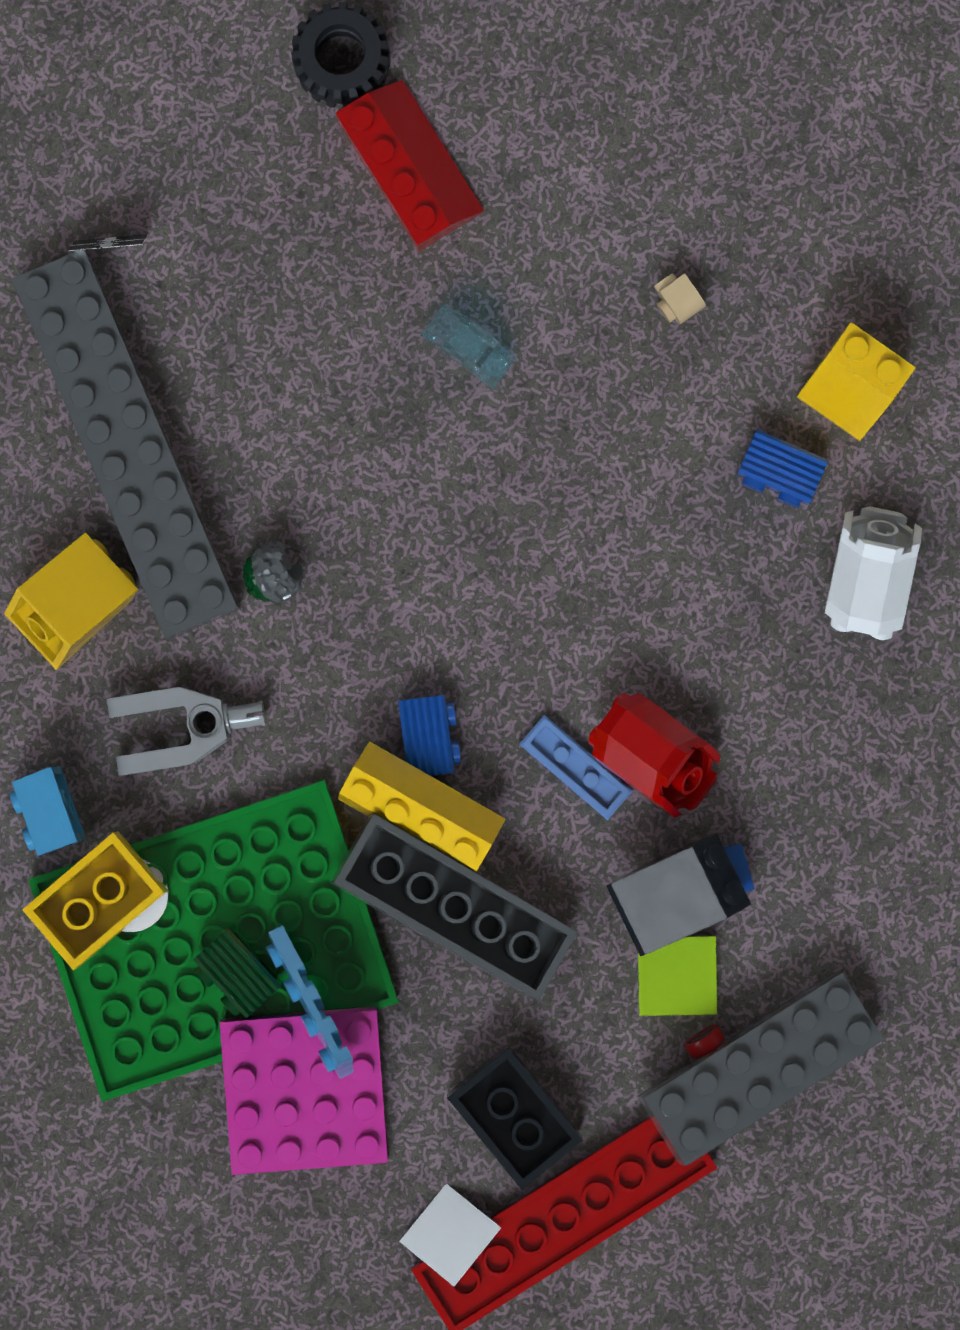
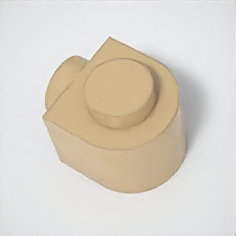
M672 273L654 286L658 292L657 295L661 299L657 306L669 323L675 319L681 325L706 307L704 300L685 273L679 278H676Z

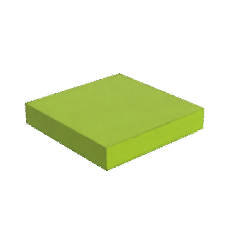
M687 936L640 957L638 953L639 1016L717 1015L716 936Z

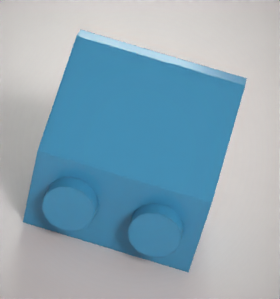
M61 766L49 767L12 782L14 791L9 792L15 812L17 814L23 813L27 827L23 828L22 832L30 851L35 849L37 856L87 840Z

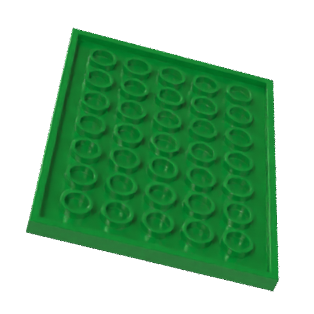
M326 780L132 844L131 847L143 860L150 862V864H147L148 867L157 868L162 873L163 884L165 886L167 884L169 890L168 901L165 911L159 920L141 931H121L75 970L67 964L49 942L101 1102L223 1062L220 1019L245 1016L242 1013L235 1016L226 1008L220 1000L225 994L215 983L208 987L196 975L194 969L198 965L193 959L229 926L239 934L283 983V981L289 979L283 966L275 968L266 950V946L271 944L268 932L283 925L306 969L308 981H312L321 997L325 1008L323 1011L377 1007L378 1010L399 1003L367 904L330 883L349 849ZM75 864L28 879L34 899ZM283 983L279 989L249 1016L305 1012L300 1000L292 1002Z

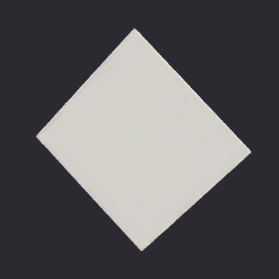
M446 1184L399 1242L451 1285L455 1286L501 1227Z

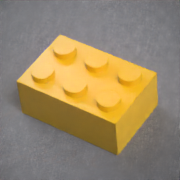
M117 831L110 834L22 910L67 964L75 970L169 890L120 832Z

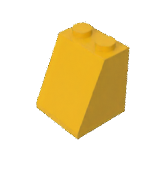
M850 322L801 389L797 398L855 439L861 441L897 396L916 367Z
M85 532L17 588L4 615L55 670H58L126 607L139 589L135 586V581L131 574L124 568H118L109 558L105 546L96 539L92 540Z

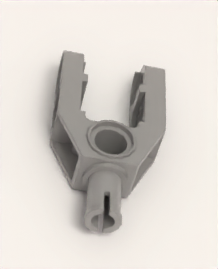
M184 687L106 699L109 719L132 714L149 713L162 709L185 707L187 711V727L191 736V743L189 745L116 757L118 776L196 764L231 739L230 734H232V730L260 725L266 726V715L249 717L251 713L265 711L263 701L228 707V704H225V701ZM205 711L211 712L216 719L214 730L208 734L201 732L197 726L198 716Z

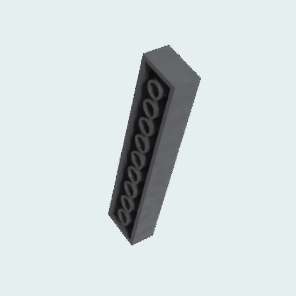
M78 250L12 278L165 639L171 640L241 610L89 254L85 250Z

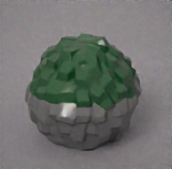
M280 541L262 543L258 549L253 550L252 555L246 559V563L243 566V578L249 595H253L256 600L271 601L273 603L287 602L297 595V592L302 587V580L306 576L302 563L291 566L289 558L283 556L284 550L291 548L290 545H283Z

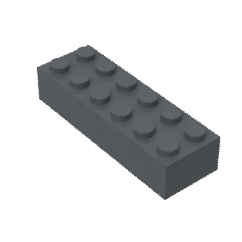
M370 814L330 882L513 989L537 1001H540L578 933L375 814Z
M833 972L723 1041L711 1052L693 1060L637 1097L676 1161L683 1166H687L884 1039L843 972Z

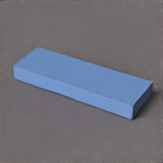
M545 715L519 744L606 820L615 813L633 792Z

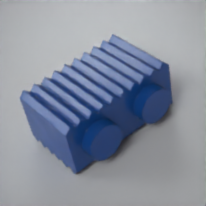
M757 429L752 436L736 475L743 478L741 483L743 486L763 493L765 488L779 493L778 501L791 507L799 508L800 503L804 505L810 504L829 460Z
M445 695L398 701L405 761L430 776L454 773V765L461 764L459 742L450 741L449 726L456 725L454 702L446 703Z

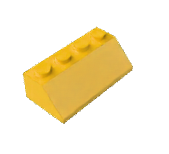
M370 741L352 768L338 796V800L364 815L375 814L475 873L506 820L504 817Z

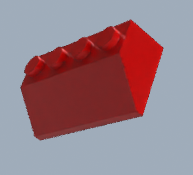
M403 80L368 92L335 113L338 124L418 252L484 212Z

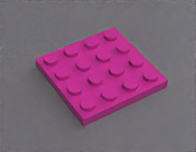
M377 1007L324 1011L326 1016H331L338 1029V1034L342 1041L341 1047L347 1046L353 1058L354 1073L342 1079H339L335 1070L329 1073L326 1070L318 1053L324 1047L317 1035L309 1036L300 1016L306 1014V1012L220 1019L232 1175L388 1163Z

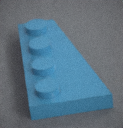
M283 925L268 932L271 944L266 946V950L275 968L283 966L289 978L283 981L284 986L293 1003L300 1000L306 1014L300 1017L309 1036L317 1035L324 1048L319 1050L318 1053L328 1073L335 1070L339 1079L354 1073L353 1058L347 1046L341 1047L342 1041L338 1034V1029L331 1016L325 1015L323 1011L325 1008L321 997L312 981H308L306 969Z

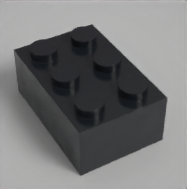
M509 1044L504 1046L447 1093V1099L521 1190L583 1141L582 1134Z

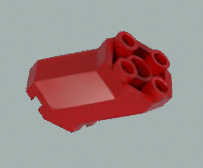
M627 693L618 695L601 723L590 732L588 742L593 746L592 756L602 766L674 818L682 815L678 811L679 809L686 808L691 811L697 808L716 782L717 773L711 769L713 761L719 764L721 755L711 744L694 734L640 693L631 696Z

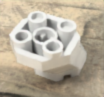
M871 506L862 508L861 514L854 517L853 511L845 512L825 607V614L832 618L830 624L834 629L841 632L855 631L865 633L879 640L891 639L894 631L902 629L922 535V528L917 524L914 525V529L906 525L908 518L902 513Z

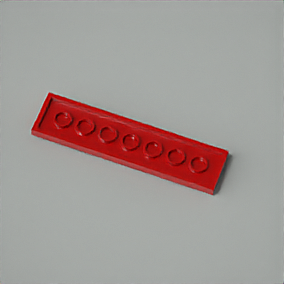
M648 1117L491 1216L490 1219L500 1226L501 1229L455 1286L451 1285L423 1261L411 1267V1271L448 1330H464L718 1168L708 1153L687 1166L679 1164L653 1121Z

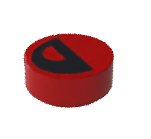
M711 1025L690 1037L684 1043V1046L692 1058H698L717 1048L724 1041V1035L717 1025Z

